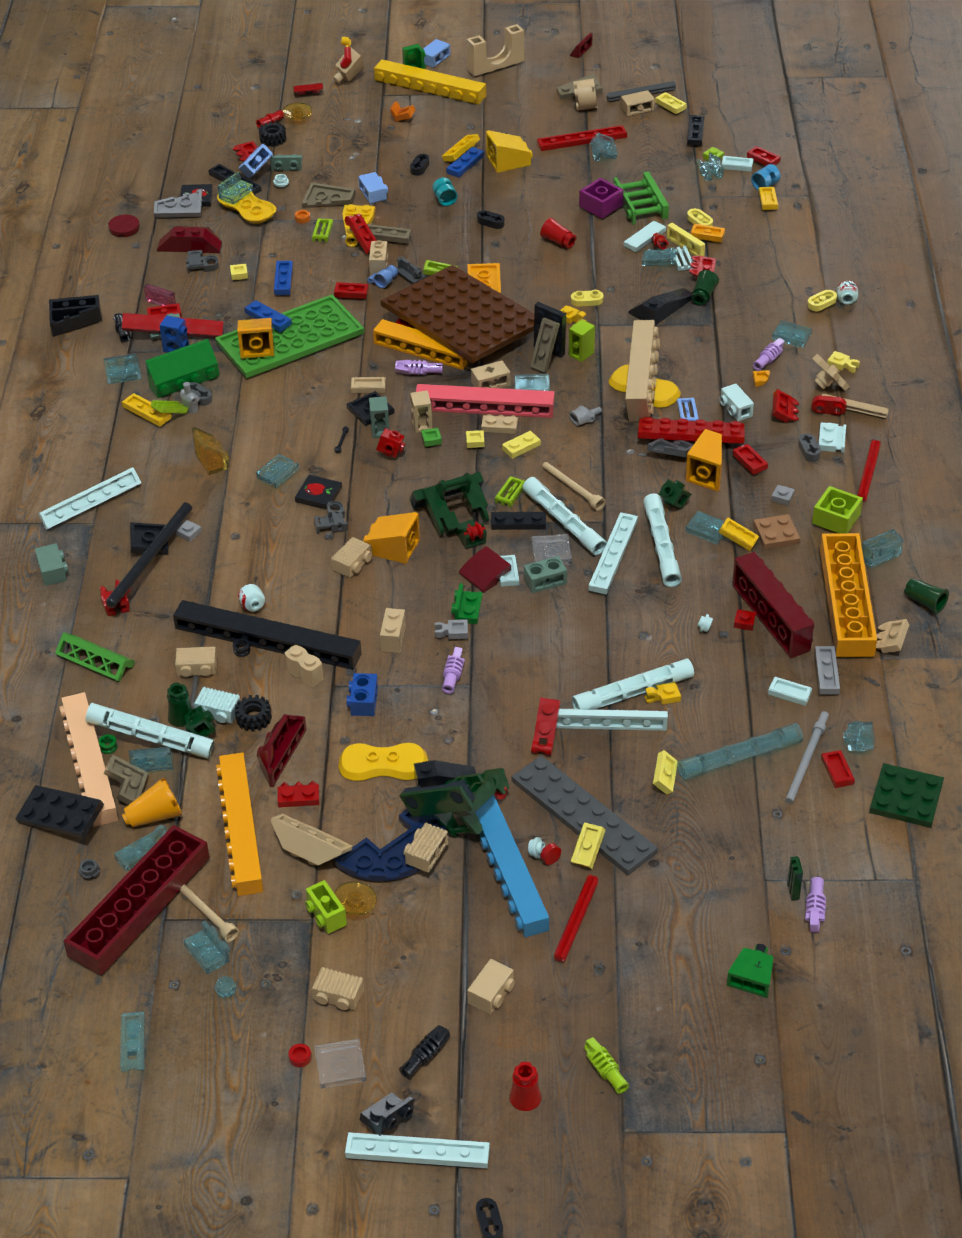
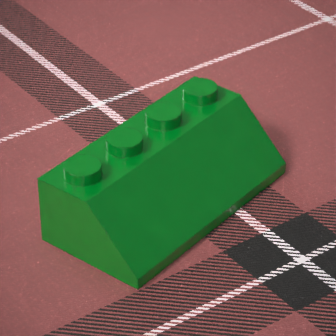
M208 339L145 360L149 388L157 398L184 389V382L200 384L220 376L218 362Z

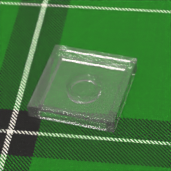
M568 534L531 537L534 562L559 556L563 564H572Z
M360 1039L314 1046L321 1089L366 1081Z

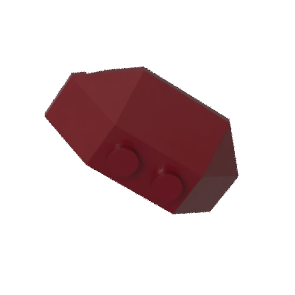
M175 226L160 239L157 252L188 253V251L202 250V253L220 254L222 241L209 227Z
M284 714L274 725L271 732L267 733L264 744L258 748L257 758H259V765L270 787L275 786L307 731L304 716Z

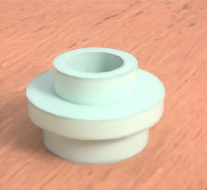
M278 174L273 182L275 186L283 188L289 184V179L285 174Z
M706 614L705 617L701 616L697 625L700 627V632H708L713 618L709 617V614Z
M540 837L531 839L528 845L529 855L534 856L536 859L540 858L541 851L545 847V843L542 842Z

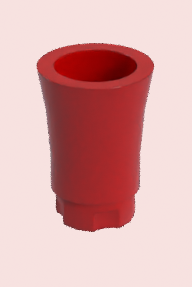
M553 218L547 219L540 231L542 238L566 248H572L577 239L575 234Z
M525 1061L514 1068L509 1100L514 1108L520 1111H531L539 1106L542 1096L539 1089L536 1067L532 1066L530 1062Z

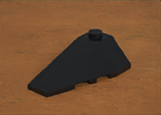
M681 288L653 296L630 309L628 314L640 320H654L656 326L690 302L692 292Z

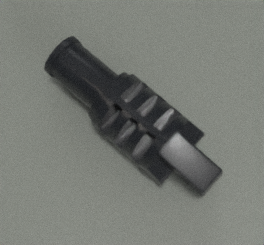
M438 1025L417 1044L416 1048L411 1051V1057L399 1068L400 1073L405 1078L410 1079L421 1066L427 1065L450 1037L449 1030Z

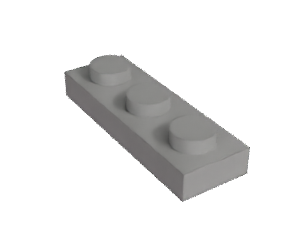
M815 646L819 694H840L835 646Z

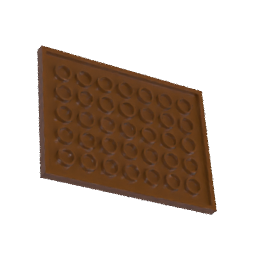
M454 265L381 300L383 308L471 363L534 331V313Z

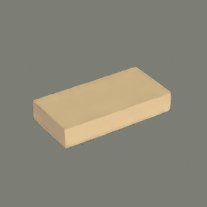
M386 377L351 378V393H372L374 391L385 393Z

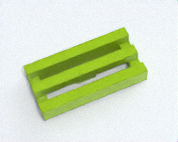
M317 219L312 241L318 239L319 242H322V239H325V242H328L333 227V219ZM323 223L320 235H318L320 225Z
M426 260L423 274L433 275L451 265Z
M152 400L151 402L152 408L161 413L185 414L188 411V407L179 404L180 402Z
M510 476L496 495L495 503L498 504L500 501L501 505L508 504V507L511 508L522 493V486L525 481Z

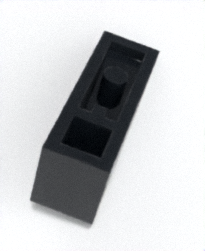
M437 760L414 763L416 786H421V788L444 785L448 780L455 779L457 776L476 774L474 766Z

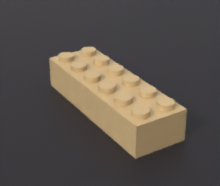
M634 320L625 398L629 422H638L639 418L650 417L654 413V405L652 404V401H655V391L653 388H656V377L654 375L658 373L656 362L659 361V352L657 349H660V338L657 339L659 331L658 327H655L654 320Z

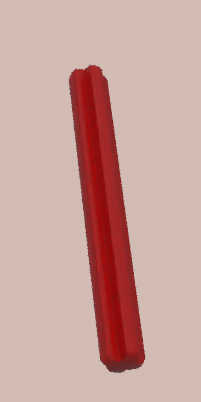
M875 439L870 444L857 496L863 498V502L867 500L881 444L879 440L876 441Z
M588 875L555 950L554 959L556 961L564 962L597 887V876Z

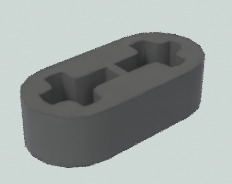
M196 382L190 383L191 391L200 398L199 405L206 406L212 403L210 390Z
M802 434L799 437L798 445L804 458L811 462L818 461L821 449L815 437L811 434Z

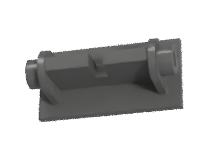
M405 257L397 259L398 266L396 268L398 273L413 284L426 278L422 270L412 263L410 264Z

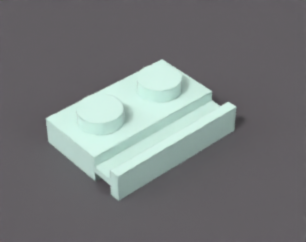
M821 422L819 447L821 451L836 452V450H841L844 453L846 425L838 426V424Z

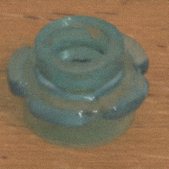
M228 976L219 978L215 985L217 995L220 997L232 996L236 992V982Z

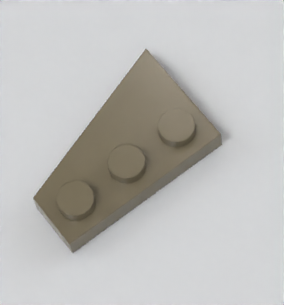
M594 73L575 80L594 78L596 94L603 92V88ZM575 81L557 87V94L560 100L575 98L573 84Z

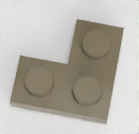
M113 754L109 758L104 771L105 775L121 782L116 799L128 805L141 795L148 776V772Z

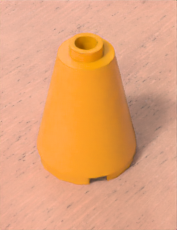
M165 777L124 808L125 813L122 814V817L127 826L131 824L132 827H137L183 815L173 792L169 789L170 786Z

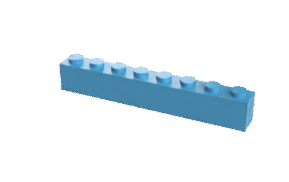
M493 794L475 812L482 825V832L479 834L481 837V847L487 851L488 863L494 867L495 879L501 883L502 895L507 897L509 911L511 914L514 913L516 927L522 931L524 938L549 931L548 913Z

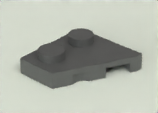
M659 438L648 444L647 451L687 457V453L694 444L683 440H664Z

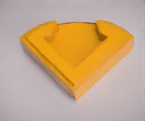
M770 370L753 371L752 377L755 387L762 386L768 382Z

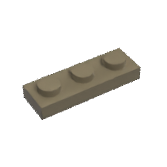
M367 224L376 240L408 244L412 235L411 229Z
M547 318L542 319L530 367L542 372L548 371L559 323Z

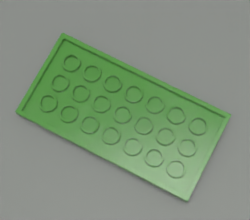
M332 294L281 313L292 320V325L281 332L273 329L274 356L241 358L237 330L218 336L215 340L216 344L245 378L357 337L365 332L364 327Z

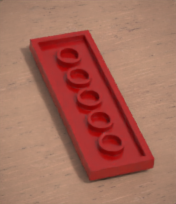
M652 417L639 418L638 438L643 439L662 438L664 440L697 441L703 431L707 429L722 434L723 443L744 444L745 432L744 423L738 421L725 423L720 420L706 422L702 419L688 421L683 418L671 420L669 418L653 419Z

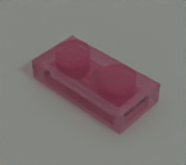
M150 284L144 286L146 301L162 306L176 304L174 292Z

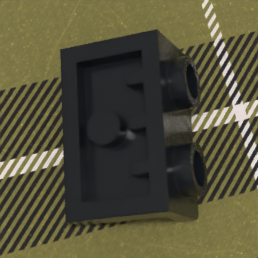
M390 1093L361 1112L359 1120L380 1136L388 1130L391 1131L399 1122L407 1120L412 1115L415 1098L409 1096L405 1100H401L394 1093Z

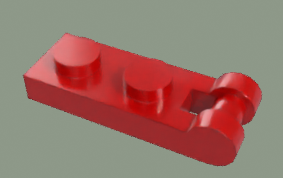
M355 214L353 217L346 216L345 224L350 226L365 253L370 254L371 241L377 240L361 214Z
M540 697L531 753L538 754V752H542L545 755L552 756L561 704L560 700ZM540 739L547 740V744H540Z

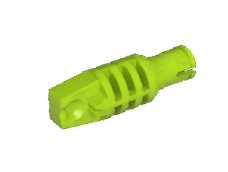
M594 1037L586 1040L584 1049L591 1064L603 1079L610 1082L617 1094L625 1092L629 1088V1083L620 1074L619 1065L608 1053L607 1049L604 1046L602 1047Z

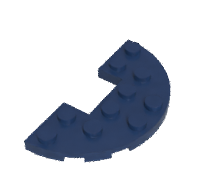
M407 809L399 814V821L409 830L381 849L366 837L353 846L351 851L337 857L334 863L340 870L360 879L390 881L404 878L421 870L406 864L404 849L408 843L411 844L413 842L416 830L418 828L421 829L426 822L440 829H446L437 819L425 820L420 816L413 817Z

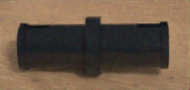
M116 313L113 317L116 324L115 330L119 334L120 341L127 342L130 340V335L128 331L122 330L123 314Z

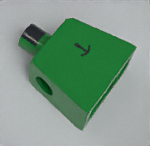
M756 944L754 950L743 948L728 971L727 986L768 998L774 957L767 954V946Z

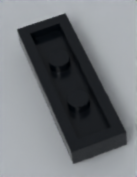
M690 115L687 145H702L705 116Z
M491 512V530H546V512Z

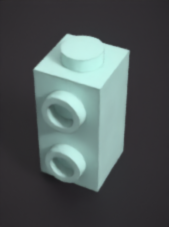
M737 384L721 388L720 403L729 411L731 416L737 421L753 417L754 403Z

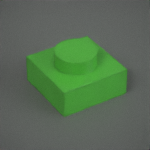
M439 428L421 430L425 447L442 444Z

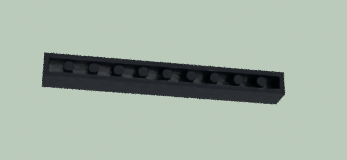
M185 600L181 601L173 614L175 629L230 642L244 638L250 642L251 647L285 654L292 646L298 645L303 647L308 654L319 658L322 663L354 670L362 655L360 640Z

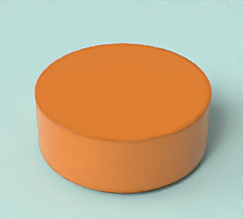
M299 210L294 214L297 223L303 224L310 221V212L307 210Z

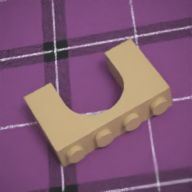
M518 24L505 28L504 47L498 55L487 58L486 41L480 35L467 39V70L473 76H480L481 74L493 72L494 70L506 68L507 66L516 65L524 61V30Z

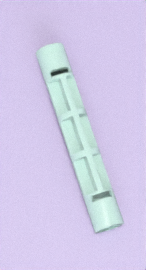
M530 477L524 482L522 486L523 491L536 503L541 504L551 517H555L562 523L567 531L573 533L584 547L595 556L603 553L607 542L597 532L587 527L578 515L573 514L567 509L565 504L557 500L538 479Z
M649 494L644 498L643 503L647 518L650 520L651 535L655 540V551L659 556L663 583L667 587H675L681 583L682 577L678 562L675 560L674 546L669 537V527L665 521L662 499L658 494Z
M686 658L670 665L593 689L592 691L572 696V705L574 709L595 710L645 693V689L648 687L656 689V685L676 683L694 676V668L691 661Z
M95 703L89 705L85 721L206 759L210 758L214 748V739Z

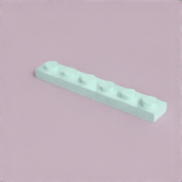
M132 467L38 513L47 530L141 484V481Z
M620 512L589 583V591L607 595L638 522V516Z
M560 709L557 728L667 731L668 711Z
M348 1132L345 1157L350 1159L488 1168L490 1143L392 1135L379 1136L378 1134Z

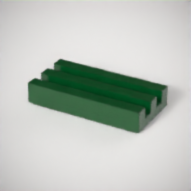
M798 856L790 857L787 886L789 887V894H791V901L799 900L803 870Z

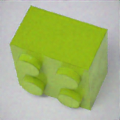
M829 486L814 506L812 524L839 534L848 533L861 515L863 498Z

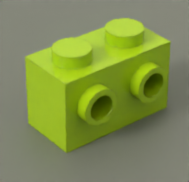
M581 319L569 328V356L583 362L594 353L595 326Z
M325 880L306 888L307 901H305V906L309 913L313 912L316 923L320 928L323 927L326 933L330 934L347 925L345 908Z

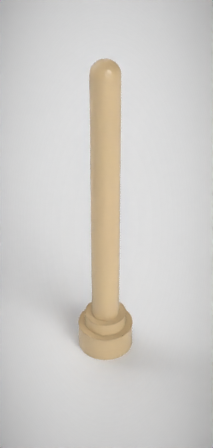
M548 462L543 463L542 467L586 498L593 509L596 511L603 509L606 500L602 496L591 494Z
M185 884L181 887L180 892L219 928L220 936L229 943L238 937L239 929L233 923H225Z

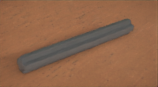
M671 81L607 93L608 102L620 100L621 96L647 90L651 94L675 90L676 83Z

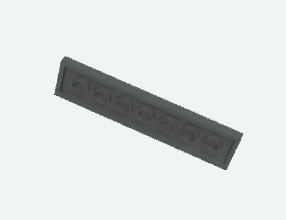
M542 755L511 776L512 782L578 836H580L584 822L604 827L606 830L598 852L627 876L658 853V847Z

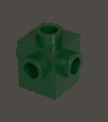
M669 479L662 485L658 493L664 498L662 501L670 507L674 505L680 509L684 507L692 495L684 489L685 485L678 480L674 482Z
M201 705L191 709L184 715L186 720L185 728L188 732L207 737L216 731L213 724L214 716L210 710L205 711Z

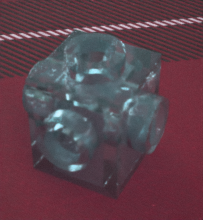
M855 721L848 723L847 731H844V743H848L849 751L862 752L874 749L875 733L873 722Z

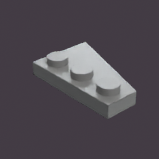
M202 189L192 194L184 193L181 197H169L155 201L154 217H201Z

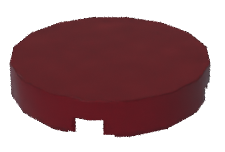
M127 214L116 216L108 223L109 232L116 237H120V235H124V237L134 235L140 227L137 217Z

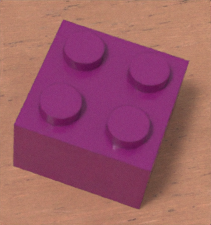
M599 178L579 190V206L600 218H604L623 206L624 189Z

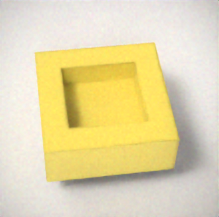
M246 264L230 265L232 280L248 278Z
M484 430L466 431L467 448L485 447Z

